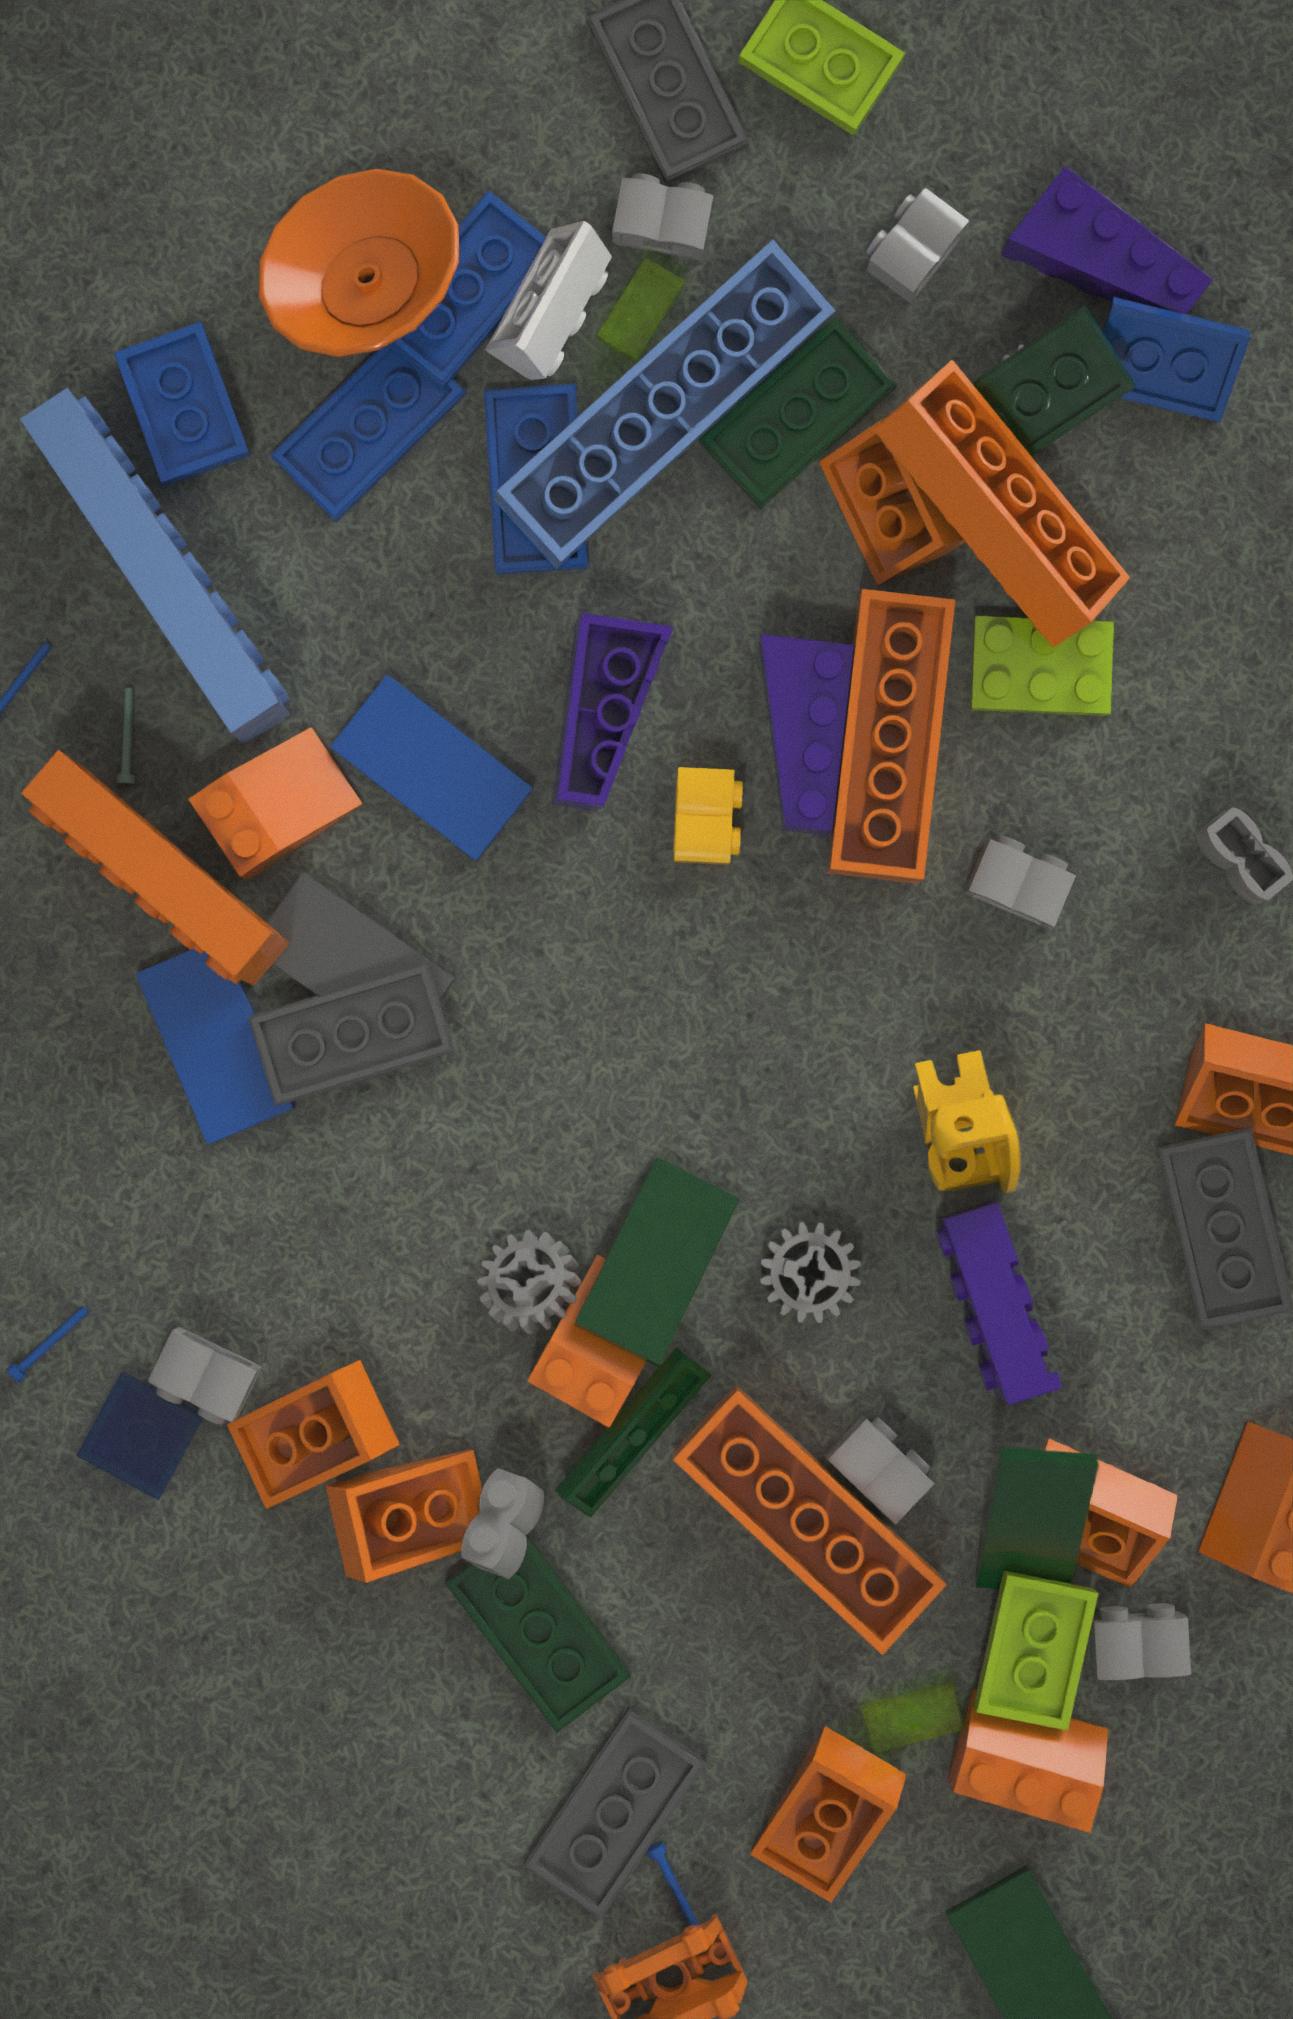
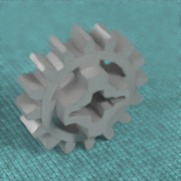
M803 1221L797 1224V1234L791 1235L788 1230L782 1228L780 1232L784 1241L780 1245L772 1241L767 1243L770 1250L774 1252L772 1258H760V1264L770 1268V1274L759 1278L760 1283L772 1285L774 1288L767 1294L766 1298L769 1302L780 1298L783 1301L779 1309L780 1314L784 1316L793 1308L796 1310V1320L803 1323L807 1313H812L816 1322L821 1323L823 1311L829 1309L837 1317L840 1315V1311L836 1303L840 1299L852 1303L854 1299L846 1290L848 1286H860L861 1282L856 1277L851 1276V1270L861 1266L860 1261L848 1259L847 1254L853 1250L854 1245L851 1242L839 1245L837 1242L840 1239L841 1232L838 1229H834L828 1236L824 1235V1223L818 1221L814 1226L813 1232L807 1230ZM807 1241L804 1252L793 1259L783 1257L792 1246ZM825 1244L836 1253L841 1269L829 1267L824 1259ZM815 1251V1265L822 1271L821 1278L813 1277L805 1293V1278L798 1273L799 1266H808L809 1260H812ZM779 1274L791 1277L796 1284L795 1299L790 1297L782 1288ZM826 1286L836 1287L830 1296L813 1303L815 1294Z
M526 1230L523 1241L520 1242L510 1234L507 1236L508 1247L503 1250L497 1245L492 1247L494 1254L497 1256L494 1262L483 1261L481 1264L489 1272V1275L477 1280V1284L484 1291H487L479 1297L480 1301L487 1308H491L488 1314L498 1323L503 1321V1324L510 1331L514 1332L520 1324L528 1334H533L535 1323L540 1322L548 1330L551 1328L550 1317L556 1314L562 1319L567 1316L562 1308L564 1302L576 1303L577 1298L569 1290L570 1287L581 1284V1279L574 1272H571L578 1267V1263L571 1255H567L570 1250L561 1241L555 1243V1240L549 1233L544 1232L537 1239L531 1230ZM542 1256L551 1259L555 1268L551 1269L549 1265H545L541 1260ZM503 1295L513 1298V1301L517 1304L516 1308L507 1305Z

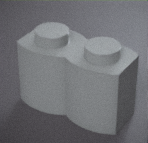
M639 173L634 174L632 178H622L612 230V243L702 260L713 195L705 193V189L702 186L694 183L683 182L679 183L678 187H667L659 184L660 180L648 174Z
M926 188L917 198L910 194L903 201L894 216L899 222L888 234L883 230L880 231L866 252L871 257L867 272L910 304L962 239L970 222Z
M1232 807L1221 812L1196 833L1198 845L1204 855L1212 863L1225 869L1228 881L1235 892L1252 904H1259L1270 900L1293 880L1291 868L1285 858L1277 850L1263 843L1261 833L1254 821L1237 808Z
M1000 835L998 841L991 839L986 841L964 893L1045 928L1055 927L1076 875L1066 871L1068 863L1048 854H1042L1040 860L1023 852L1025 849L1024 844L1006 836Z
M178 1327L171 1331L148 1382L158 1387L155 1393L161 1398L175 1404H181L183 1399L199 1407L198 1415L210 1422L222 1425L225 1420L233 1422L239 1417L262 1367L192 1332Z
M862 1415L824 1456L896 1525L934 1485L926 1476L931 1467L913 1449H910L904 1455L892 1443L898 1435L878 1416L871 1423Z
M499 1468L496 1469L486 1481L481 1492L480 1513L471 1521L464 1534L461 1547L462 1558L482 1570L510 1579L519 1569L524 1559L527 1547L526 1535L534 1528L541 1516L544 1506V1491L527 1478Z
M1165 1603L1150 1604L1146 1606V1613L1135 1614L1128 1613L1127 1607L1107 1606L1100 1608V1615L1093 1616L1089 1634L1091 1673L1097 1680H1128L1142 1677L1163 1678L1191 1675L1188 1617L1181 1611H1175L1174 1605Z

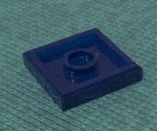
M122 1372L76 1456L159 1500L204 1418L198 1415V1411L183 1403L175 1404L161 1398L155 1393L157 1389L126 1372Z

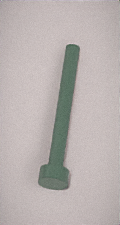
M130 687L125 688L121 773L116 774L117 785H135V775L130 774L134 688Z

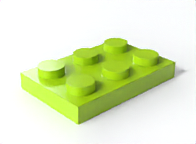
M775 0L740 53L738 63L855 136L903 62L905 52L823 0Z
M975 616L973 619L970 710L1110 715L1114 622L1092 621L1053 648L1046 638L1035 629L1029 618Z
M1003 1571L973 1706L977 1713L1068 1731L1099 1594L1094 1588Z

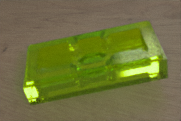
M645 257L599 331L597 340L637 363L683 289L685 281Z
M951 1681L860 1704L873 1753L964 1730Z

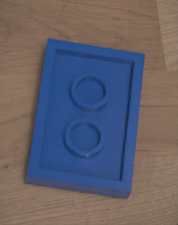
M1113 297L1102 333L1136 383L1134 389L1120 398L1221 422L1250 340V330Z
M202 322L114 353L160 482L164 487L251 456Z

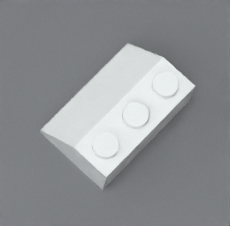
M581 221L550 230L485 351L530 380L545 379L547 375L551 376L556 372L564 358V352L561 349L569 335L573 336L580 329L586 318V312L583 311L590 296L596 295L607 280L608 272L605 269L612 256L591 225Z

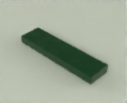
M676 1347L615 1418L610 1428L608 1427L555 1491L563 1500L591 1518L712 1375Z

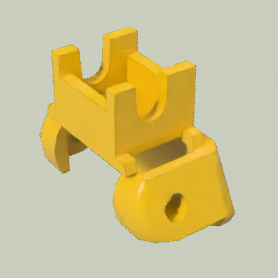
M981 1051L957 1055L960 1077L954 1078L955 1084L952 1086H946L938 1080L932 1060L915 1063L919 1085L913 1086L915 1099L921 1119L925 1144L932 1143L928 1151V1172L938 1190L955 1191L998 1182L1003 1194L1014 1192L1017 1188L1020 1173V1149L1017 1131L1004 1097L1002 1095H993V1092L990 1090ZM972 1127V1129L967 1132L958 1131V1129ZM983 1147L984 1153L975 1154L974 1149ZM954 1158H961L965 1161L967 1167L964 1171L955 1172L949 1166L950 1161Z

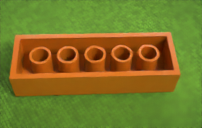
M953 360L918 387L873 429L881 438L885 447L895 455L913 477L917 486L928 495L942 512L946 521L956 529L973 550L975 556L984 563L1003 586L1007 595L1013 598L1032 621L1035 629L1046 638L1053 648L1090 624L1130 579V576Z
M862 589L859 594L852 642L854 651L833 829L830 835L827 874L919 884L924 880L955 599Z
M60 750L53 755L22 791L21 794L33 803L28 811L48 828L52 827L61 835L67 832L68 835L63 841L83 858L86 859L87 857L96 865L102 862L103 865L98 871L119 889L123 888L131 895L134 892L138 893L139 895L134 902L154 919L158 918L166 925L169 922L174 924L169 932L190 950L193 948L201 955L204 951L210 956L205 963L223 979H229L236 985L240 980L255 985L290 944L288 940L95 775Z
M736 1384L672 1452L675 1463L882 1655L947 1586L942 1576Z

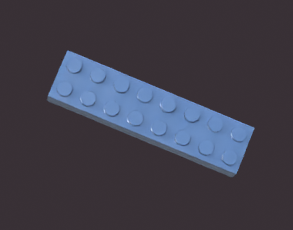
M774 240L770 241L496 491L494 501L557 569L818 331L832 316L835 309Z
M66 388L20 419L230 733L242 744L246 745L291 715L284 706V703L291 698L269 668L264 672L260 670L258 665L265 661L243 630L235 633L232 627L239 623L238 619L217 591L211 594L208 593L206 589L212 586L213 582L190 551L185 555L182 554L181 550L188 545L164 512L159 516L155 514V512L162 508L160 503L138 474L130 477V474L136 471L135 466L112 435L104 438L111 431L86 396L77 400L71 391Z

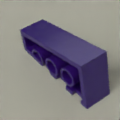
M1066 166L1008 238L1001 254L1015 262L1018 260L1038 269V272L1047 276L1057 277L1080 287V290L1095 297L1100 296L1111 302L1113 297L1185 315L1188 314L1213 280Z
M587 613L580 614L575 622L552 805L598 811L605 805L626 751V746L637 723L642 705L674 627Z
M761 634L759 651L782 830L829 836L833 829L854 645Z
M989 1201L939 1217L942 1228L935 1230L937 1241L943 1256L951 1255L955 1265L956 1273L949 1274L957 1301L965 1299L971 1317L963 1319L971 1345L980 1344L985 1362L979 1363L978 1369L986 1391L994 1389L995 1394L1007 1405L1063 1388L1058 1372L1051 1373L1046 1369L1043 1357L1047 1356L1049 1347L1044 1332L1040 1330L1037 1321L1030 1319L1028 1312L1033 1310V1301L1021 1274L1016 1275L1014 1266L1019 1265L1018 1258L998 1202Z

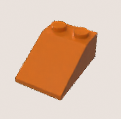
M312 727L231 770L188 799L238 875L247 881L363 805Z
M597 1254L574 1295L577 1298L576 1303L568 1305L565 1311L567 1316L564 1319L561 1318L531 1371L527 1382L610 1428L646 1361L573 1325L606 1258Z
M360 1360L227 1424L266 1509L371 1461L400 1445Z
M471 1449L371 1471L325 1485L346 1577L365 1583L461 1552L464 1534L471 1521L480 1513L479 1504L482 1486L474 1450Z
M824 1726L805 1755L752 1848L750 1855L831 1903L897 1809L907 1774Z

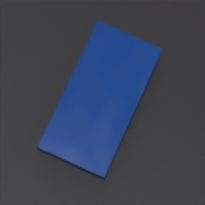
M488 191L459 224V264L444 299L416 330L390 343L388 346L444 391L450 380L455 378L498 327L546 237Z
M387 345L373 353L270 456L337 523L467 393L454 379H451L447 387L442 391Z
M576 384L484 390L496 575L588 569L586 543L556 569L494 501L496 491L578 417Z
M388 674L330 746L332 750L476 862L534 790L529 784Z
M192 949L135 973L205 1141L207 1145H210L292 1110L295 1107L293 1102L279 1106L274 1105L248 1019L249 1016L255 1015V1012L241 980L236 985L229 979H223L205 963L210 956L204 951L201 955Z

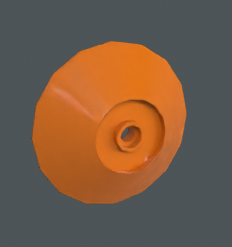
M373 169L338 176L302 196L275 225L259 261V300L273 329L301 350L335 357L380 350L416 330L444 299L459 264V225L444 196L415 175Z

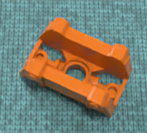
M717 1914L712 1915L710 1920L700 1925L684 1928L683 1933L628 1960L626 1957L620 1959L618 1964L614 1963L607 1966L601 1973L596 1971L592 1974V1979L612 2019H621L620 2016L630 2008L631 2000L639 1996L644 2001L655 1998L648 2013L636 2019H712L716 2016L719 2019H730L739 2011L740 2007L738 2004L741 2003L748 1984L743 1968ZM710 1962L716 1965L732 1963L735 1971L714 1981L697 1977L704 1973L703 1965ZM671 1965H676L683 1972L681 1982L671 1988L664 1987L658 1982L656 1973ZM636 1983L635 1987L627 1990L630 1985Z

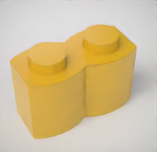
M678 767L673 862L729 865L731 855H739L741 828L732 827L733 808L741 809L743 781H734V770Z

